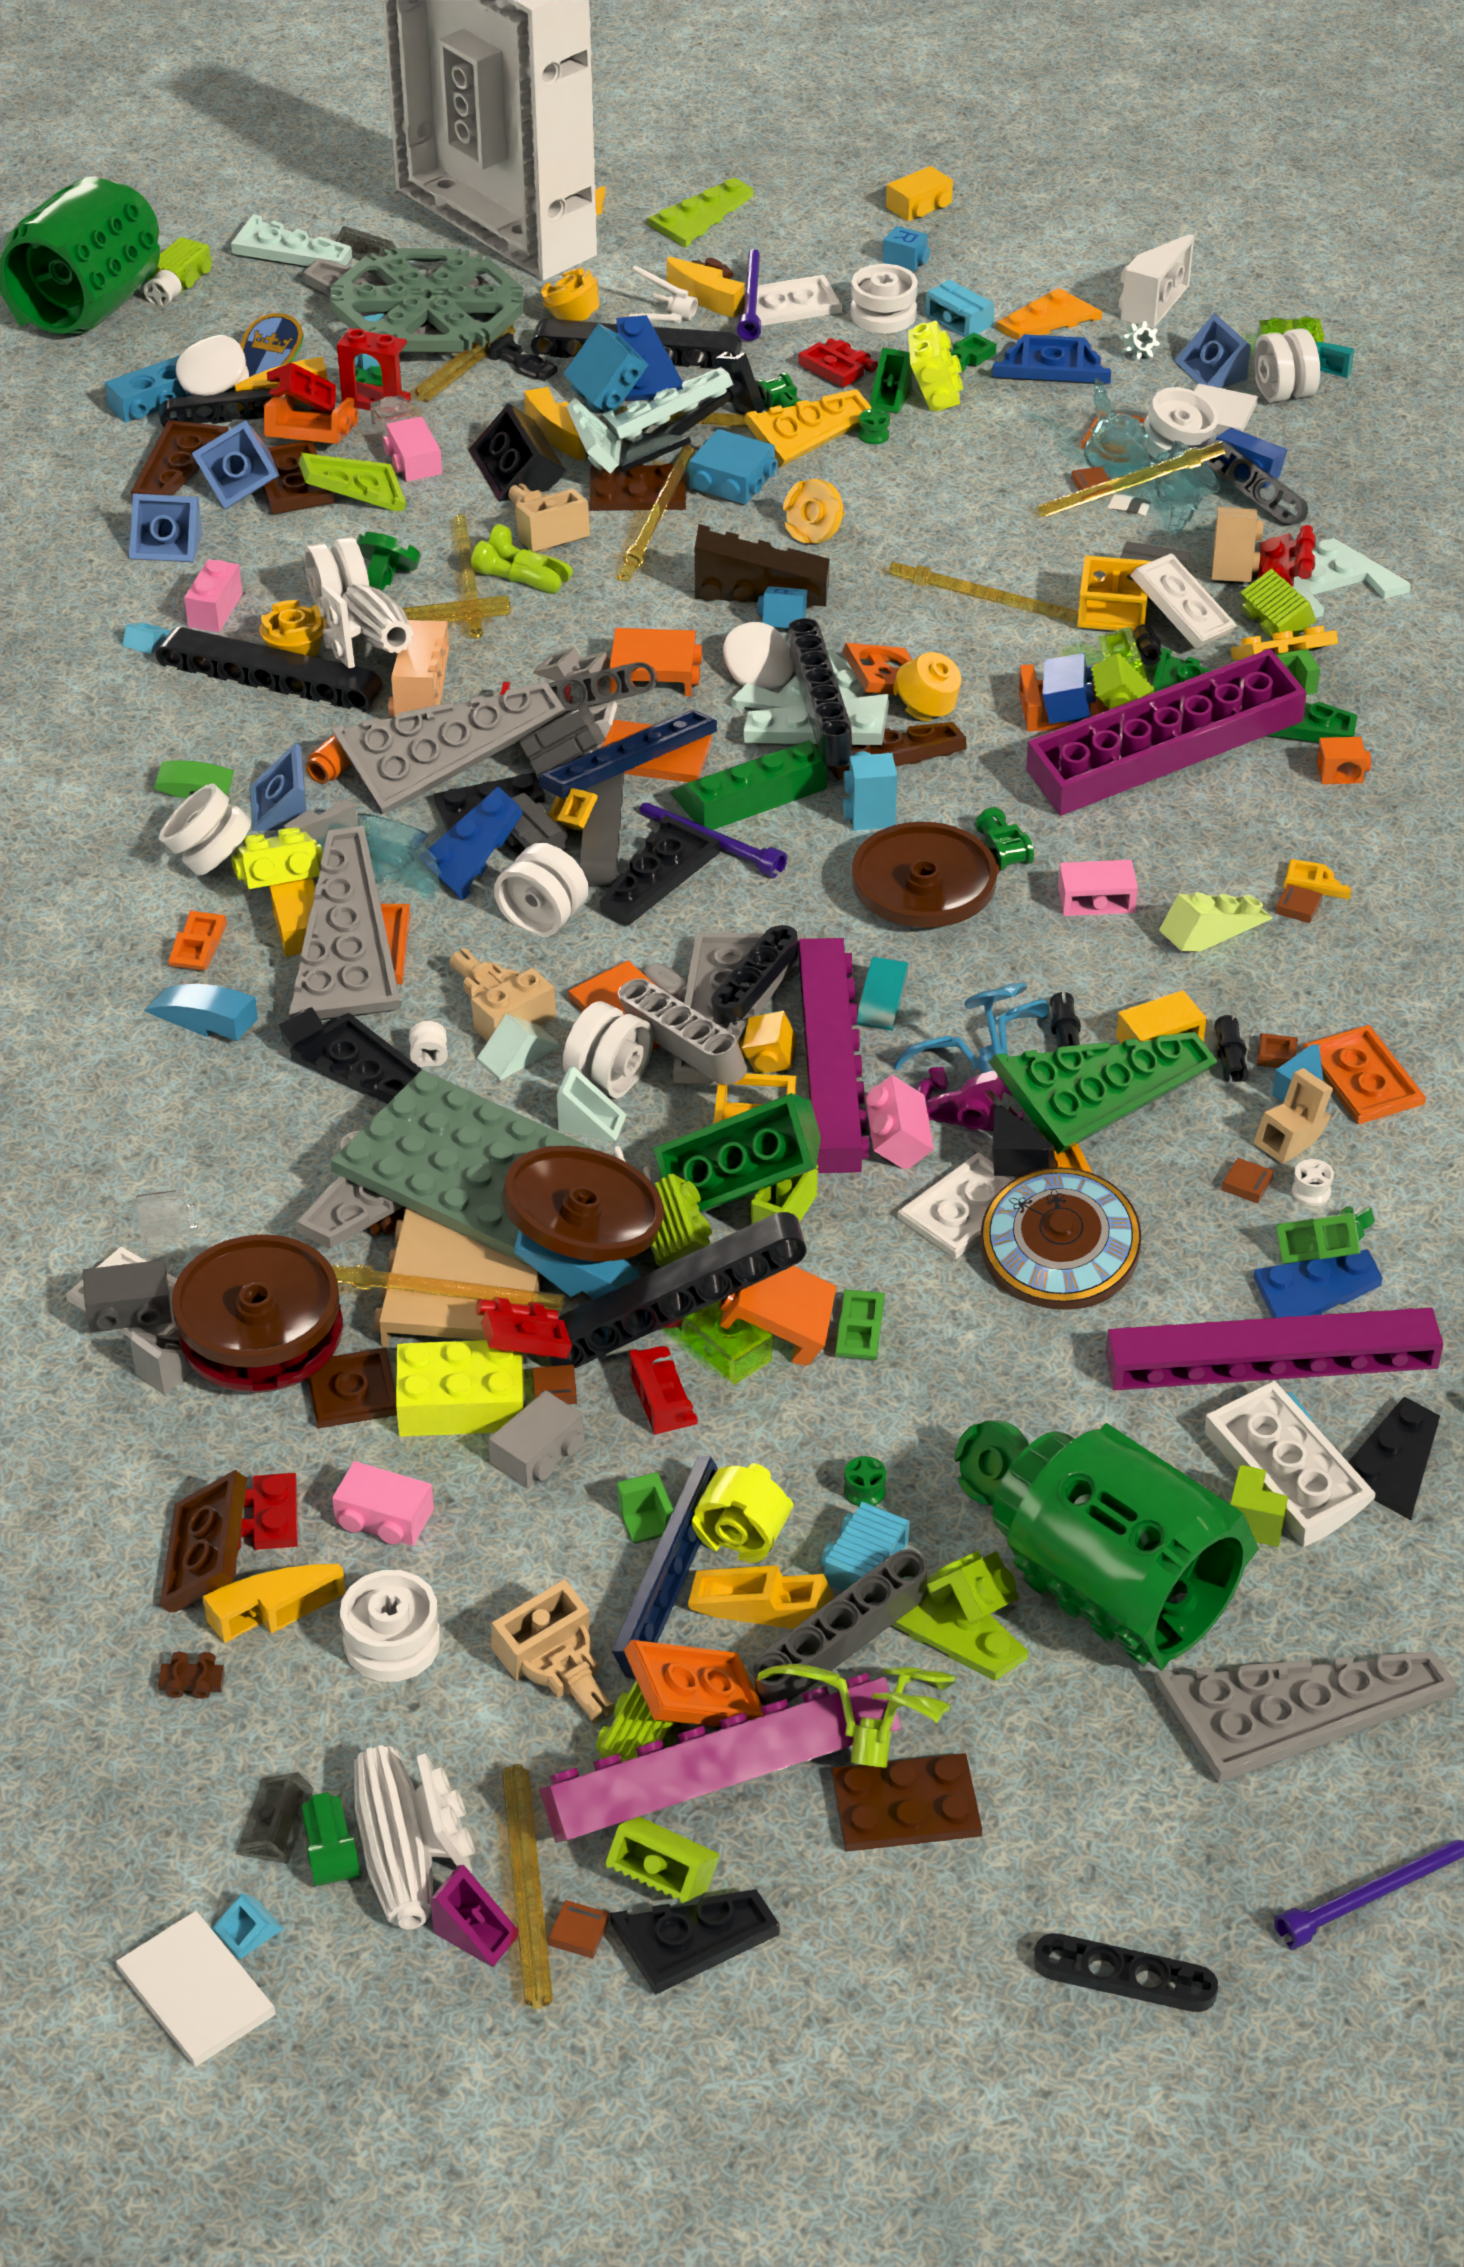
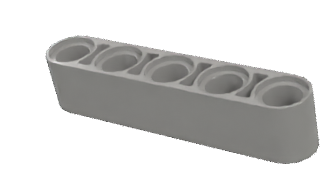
M634 979L620 987L618 996L625 1014H632L649 1022L653 1028V1041L719 1084H732L745 1076L747 1066L737 1039L732 1033L648 980Z

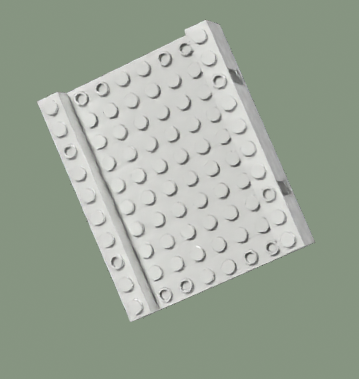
M382 0L396 189L541 280L548 279L596 256L597 214L595 206L593 80L591 72L592 51L589 0Z

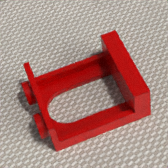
M349 328L337 343L342 402L346 398H354V408L399 417L411 401V392L402 391L399 353L407 344V339L394 337L390 334L367 332L360 328ZM367 354L377 360L381 367L383 387L356 382L354 362L357 355Z

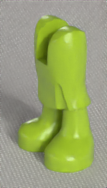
M499 523L492 529L488 542L482 540L476 545L471 558V567L477 573L509 578L510 582L524 583L550 594H556L561 589L562 582L566 583L573 575L572 567L562 560L535 553L530 549L520 550L512 544L511 529Z

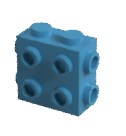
M598 323L564 372V375L572 382L570 388L578 395L587 398L585 404L598 413L601 410L606 412L613 410L614 413L624 402L649 364L619 334Z
M717 429L709 439L705 440L700 450L688 460L686 471L689 474V488L746 505L755 494L760 492L764 483L769 478H772L777 470L778 463L777 459H775V445Z

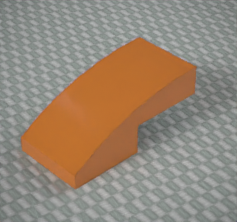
M190 910L184 931L177 933L168 960L169 966L205 971L227 926L225 915Z

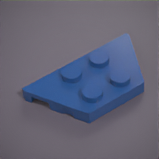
M1024 334L1017 340L1015 346L1010 347L1005 352V359L1001 363L997 361L993 363L992 377L1110 383L1111 369L1101 366V357L1096 351L1091 349V345L1085 338Z

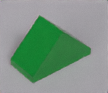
M882 347L869 405L874 409L899 414L912 389L910 354L906 351Z

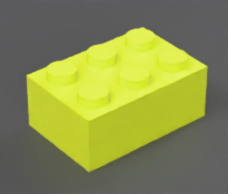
M487 1340L397 1344L396 1409L399 1437L496 1433L524 1409L523 1353L516 1351L502 1352L489 1348Z

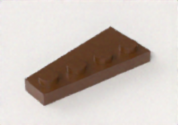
M168 420L131 490L132 499L133 494L173 496L200 468L192 453L229 431V427Z
M953 722L909 726L907 733H900L899 731L887 728L884 731L882 745H852L853 755L861 751L868 752L871 755L892 753L895 766L907 763L916 764L924 759L949 756L954 752L967 749L966 736ZM850 763L843 766L827 765V767L836 779L840 780L843 779L844 771H849Z

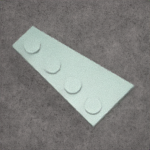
M255 214L250 217L231 243L232 254L308 267L318 258L342 265H347L352 258L351 246L321 236L312 239L308 237L306 231L296 229L294 232L285 230L282 223L272 221L270 224L262 222L261 216Z
M720 367L683 382V389L679 391L676 388H667L657 392L654 401L640 403L637 400L627 404L628 409L624 413L615 416L612 410L602 415L608 427L620 439H632L640 435L643 428L652 424L654 426L661 425L670 420V415L680 410L681 412L690 411L699 405V401L707 397L716 398L723 395L727 391L726 388L732 386L733 382L729 373Z
M888 694L843 699L852 727V745H882L889 707ZM805 704L749 711L747 714L744 728L745 743L799 744L810 740L813 744H817Z

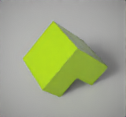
M1240 1465L1230 1505L1244 1514L1257 1543L1279 1547L1288 1496L1264 1491L1266 1470Z

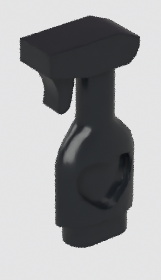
M508 332L489 347L490 360L502 359L514 364L518 372L535 380L539 379L545 382L558 372V367L546 359L532 354H521L522 346L516 344L513 335Z

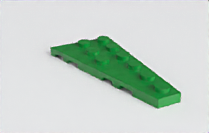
M1161 647L1162 655H1159L1161 660L1157 664L1153 682L1154 692L1212 670L1200 666V660L1188 657L1184 661L1171 656L1172 650ZM1322 702L1312 705L1305 703L1303 722L1268 736L1319 742L1320 738L1354 737L1357 715Z
M1196 1032L1157 1036L1155 1040L1138 1042L1137 1039H1128L1122 1044L1115 1045L1101 1042L1058 1047L1053 1052L1038 1053L1037 1050L1024 1051L1022 1055L1008 1057L1007 1053L995 1054L988 1063L1044 1137L1054 1145L1056 1153L1060 1154L1211 1069L1218 1061Z

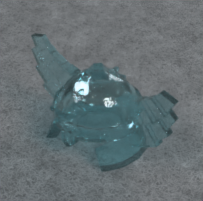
M1099 378L1095 379V395H1093L1098 421L1091 428L1092 435L1084 446L1083 454L1087 464L1091 468L1102 466L1108 476L1132 474L1139 476L1147 472V468L1150 466L1148 460L1151 457L1147 451L1146 443L1149 436H1147L1144 424L1130 415L1116 413L1108 398L1104 383Z
M1175 440L1170 450L1158 453L1157 457L1149 460L1147 466L1142 467V476L1156 478L1155 485H1153L1157 492L1155 501L1158 505L1164 503L1170 505L1171 518L1167 532L1172 537L1178 531H1182L1188 521H1191L1194 511L1198 510V505H1200V501L1204 497L1217 493L1221 489L1216 476L1205 461L1181 441Z
M357 813L358 826L355 827L364 826L376 884H381L386 879L401 874L409 878L417 886L423 899H435L434 891L441 888L438 877L441 875V872L436 864L438 859L423 845L429 834L398 821L371 814Z

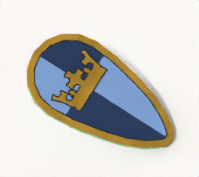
M272 313L261 316L250 324L240 344L245 354L249 377L294 360L304 339L301 324L294 317L283 313Z

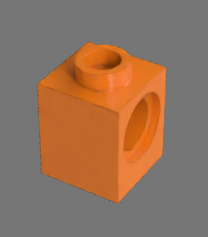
M1329 737L1319 739L1316 764L1321 784L1363 783L1365 772H1369L1371 768L1370 751H1365L1361 737Z

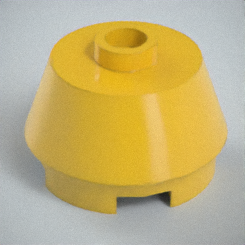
M583 267L567 271L561 274L563 278L553 286L547 282L541 288V294L544 298L543 305L558 320L584 321L600 306L598 279L593 277L590 269L585 272Z
M286 600L273 604L272 612L266 616L261 615L262 623L259 627V633L266 646L312 657L318 655L323 641L322 632L323 629H326V621L322 617L317 605L314 604L313 607L309 608L299 606V600Z
M927 652L906 662L899 668L893 686L894 695H900L902 701L907 705L905 711L909 715L928 722L933 717L945 716L955 709L961 686V674L955 663L948 657L936 652Z

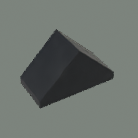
M1002 1105L995 1108L992 1146L994 1176H1022L1040 1169L1055 1168L1054 1145Z

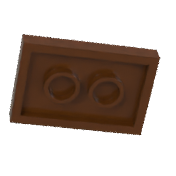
M312 441L268 447L279 473L278 478L261 487L272 514L335 503L334 492L307 484L303 478L298 464L301 454L318 455Z
M641 464L625 472H621L620 466H617L611 474L605 468L599 470L595 466H590V511L686 510L685 465Z
M233 1470L174 1504L160 1606L168 1612H177L190 1604L196 1603L199 1599L203 1598L202 1596L234 1581L247 1477L237 1470Z
M966 1753L887 1762V1767L853 1765L832 1768L831 1776L845 1852L982 1837V1824Z

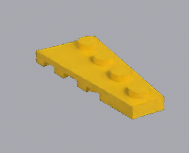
M855 389L823 396L818 401H799L795 406L782 408L780 405L769 408L767 412H748L744 416L743 421L759 441L775 445V459H777L779 467H782L860 426V413L866 409H872V407L861 393Z

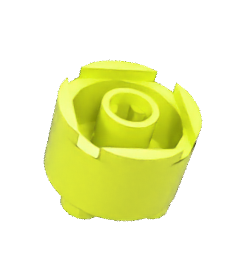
M752 1463L748 1467L726 1466L715 1472L696 1505L692 1527L698 1538L711 1550L717 1552L719 1547L723 1546L740 1552L737 1559L747 1563H757L764 1560L772 1549L794 1508V1504L784 1491L771 1480L770 1472L762 1465Z

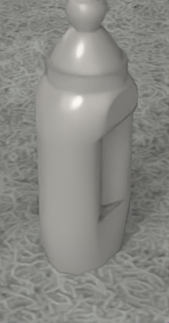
M653 963L644 970L643 974L657 987L684 1003L687 979L660 963Z

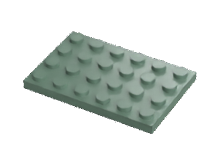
M421 1070L331 1160V1172L529 1266L527 1262L514 1253L519 1229L510 1220L503 1205L502 1191L509 1168L522 1155L543 1147L578 1146L594 1148L427 1071Z

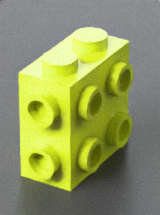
M937 320L918 324L913 329L908 330L910 365L930 411H941L961 404L959 391L964 390L959 373H962V369L957 355L952 356L949 351L952 346L947 331H941Z
M299 827L279 830V836L264 838V834L245 836L243 843H240L236 848V854L230 855L234 876H237L238 881L242 880L248 889L318 877L323 855L321 844H317L316 839L313 840L306 831L300 832Z

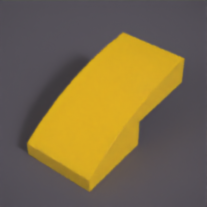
M571 788L568 797L562 799L556 796L548 816L554 822H561L565 829L582 830L598 796L591 792Z

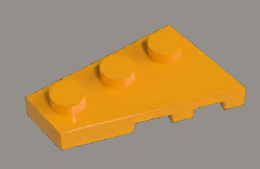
M1057 288L997 321V330L1018 340L1024 334L1044 335L1051 333L1053 329L1065 326L1068 328L1078 326V323L1087 320L1102 319L1103 311L1069 294L1066 290Z

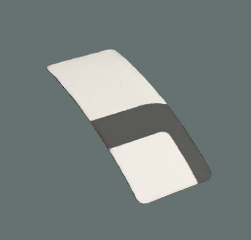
M1114 494L1108 509L1124 510L1146 516L1151 501L1133 496Z

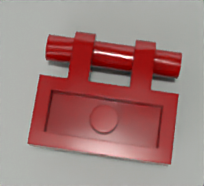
M829 338L825 345L818 342L798 354V365L842 388L864 376V369L875 372L878 367V362L872 359L869 353L863 350L856 351L851 348L849 343L841 339L837 341Z
M1310 525L1301 526L1300 533L1295 540L1290 533L1260 542L1258 578L1270 569H1273L1292 587L1294 586V577L1299 576L1301 579H1309L1315 568L1316 560L1315 555L1312 553L1316 547V536L1313 534V528Z
M494 1297L493 1300L478 1299L476 1314L483 1315L481 1323L489 1348L502 1352L516 1351L535 1354L540 1357L552 1356L567 1359L572 1344L564 1320H558V1310L545 1308L542 1303L529 1302L527 1305L510 1303L508 1298Z
M296 1473L253 1476V1489H246L244 1507H253L254 1518H242L241 1538L254 1537L255 1550L298 1547ZM241 1538L239 1541L238 1550L241 1548Z

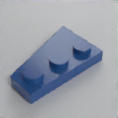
M647 315L616 318L617 333L649 364L627 395L626 401L652 400L657 392L667 388H676L677 391L683 389V381Z
M497 787L419 858L425 866L463 901L471 893L468 888L475 877H481L487 869L486 861L493 850L503 845L524 812L500 787Z
M1369 1249L1361 1250L1359 1254L1306 1260L1255 1269L1254 1280L1272 1318L1322 1315L1323 1312L1339 1304H1345L1380 1287L1383 1279Z

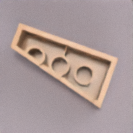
M408 620L413 631L412 643L407 646L408 649L402 650L401 653L396 655V662L391 675L393 696H389L388 701L389 717H396L398 713L440 705L449 652L448 621Z

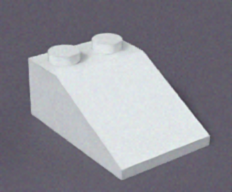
M1186 235L1141 253L1129 265L1124 267L1121 274V283H1124L1118 305L1119 309H1121L1122 320L1136 324L1147 321V327L1153 329L1190 284L1194 244L1193 235Z

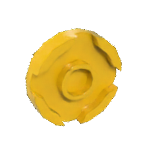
M808 479L797 482L789 490L783 503V510L787 511L786 518L788 522H785V527L794 539L802 543L821 544L829 540L838 531L841 521L845 516L840 493L833 484L822 479Z

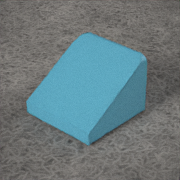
M145 622L128 624L125 627L122 646L152 654L171 631Z
M244 1893L239 1895L212 1927L214 1933L239 1960L284 1929L257 1898Z

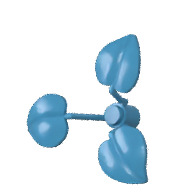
M1025 982L1012 983L997 989L977 993L968 998L964 1005L966 1009L984 1005L992 1045L979 1049L980 1057L976 1058L960 1037L944 1036L925 1040L909 1047L897 1058L894 1063V1069H899L909 1058L920 1052L944 1047H958L971 1062L973 1071L981 1069L982 1073L993 1071L994 1069L988 1063L995 1054L1007 1053L1008 1055L1005 1024L1012 1019L1018 1018L1047 1019L1049 1015L1048 1002L1045 999L1027 1002L994 1017L992 1012L993 1003L1021 994L1028 988ZM997 1024H998V1029H999V1040H998V1035H997L996 1026H995V1025H997Z

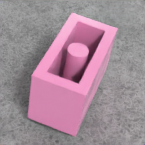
M422 416L386 424L387 437H383L385 453L387 456L392 455V464L395 472H401L406 482L442 474L441 450Z
M207 560L184 597L189 628L213 632L221 631L243 594L239 564L228 563L222 560Z
M1132 860L1060 863L1058 891L1063 916L1136 912L1138 886Z
M890 1075L882 1083L873 1087L865 1096L873 1151L902 1169L911 1168L934 1150L925 1096L894 1075Z
M353 1461L332 1497L335 1523L340 1524L341 1527L349 1532L365 1531L378 1535L383 1541L393 1545L401 1542L414 1546L434 1510L432 1484Z

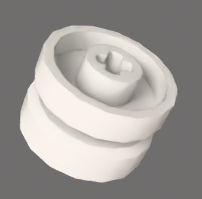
M892 264L870 265L856 272L851 282V295L853 298L851 317L853 322L860 328L875 333H894L911 326L915 322L917 315L915 300L918 291V281L915 274L906 268Z
M1299 328L1288 330L1283 335L1275 332L1263 334L1257 338L1253 353L1254 374L1258 388L1269 403L1286 401L1290 396L1296 399L1310 397L1316 393L1320 381V360L1317 346L1308 330Z
M1179 387L1165 388L1157 392L1152 400L1148 416L1139 433L1140 443L1147 453L1167 465L1177 467L1193 465L1203 458V451L1210 442L1219 422L1218 411L1212 402L1197 392Z
M352 536L336 539L332 544L331 551L324 543L305 547V570L315 605L318 606V597H322L321 585L328 584L341 597L343 593H346V589L353 587L354 584L369 586L368 575L360 548Z
M213 783L202 787L187 798L166 821L159 836V840L174 854L183 852L182 862L197 876L206 874L222 863L239 846L251 827L252 820L236 805L228 807L229 798Z
M534 843L516 858L514 864L508 866L498 876L494 884V896L500 911L511 924L538 936L548 938L556 934L567 922L568 918L574 915L585 903L588 897V882L580 866L562 849L548 843Z
M598 1001L592 1003L581 1013L567 1038L563 1053L565 1075L567 1070L574 1066L602 1093L615 1099L622 1097L640 1079L649 1062L654 1039L652 1025L632 1014L624 1015L623 1011L605 1002Z
M381 1570L363 1576L349 1587L341 1600L340 1621L343 1631L344 1651L350 1665L362 1676L379 1682H399L417 1676L432 1664L439 1652L440 1626L438 1623L437 1599L429 1584L419 1576L403 1570Z

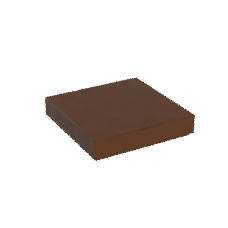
M386 1347L332 1356L317 1373L308 1378L317 1429L397 1415L396 1391Z

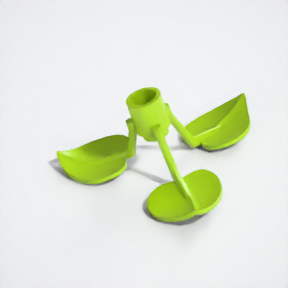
M783 1664L761 1671L757 1678L758 1681L780 1673L817 1679L836 1687L840 1692L847 1725L845 1735L854 1737L851 1762L875 1767H887L892 1733L890 1728L897 1708L902 1706L910 1707L931 1718L935 1723H938L944 1713L950 1711L951 1704L926 1696L902 1694L905 1684L920 1679L942 1690L956 1682V1676L940 1671L907 1666L883 1668L882 1674L899 1676L894 1692L873 1693L872 1699L889 1700L884 1719L861 1717L860 1725H855L847 1683L845 1679L839 1677L840 1674L804 1664Z

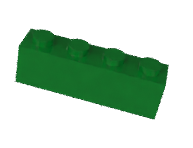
M808 740L686 783L671 790L670 794L695 823L715 830L826 790L827 765L821 760L818 748Z
M790 1093L656 1146L653 1150L661 1179L667 1178L668 1174H675L686 1182L690 1181L695 1185L701 1198L697 1205L699 1206L700 1213L816 1169L821 1135L811 1100Z

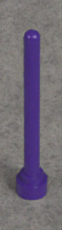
M752 249L748 253L744 314L740 316L737 322L739 337L747 341L755 340L760 336L762 325L760 318L756 315L760 253L756 249Z
M643 803L639 807L641 815L660 823L662 818L667 815L719 840L720 849L754 862L756 867L759 868L760 873L774 879L778 874L773 873V871L776 869L781 873L786 867L787 854L773 847L757 849L650 803Z
M1452 1841L1309 1911L1305 1908L1300 1910L1295 1907L1290 1908L1275 1916V1929L1280 1937L1289 1933L1293 1938V1941L1286 1943L1290 1950L1311 1942L1312 1936L1316 1934L1318 1927L1463 1858L1464 1841Z

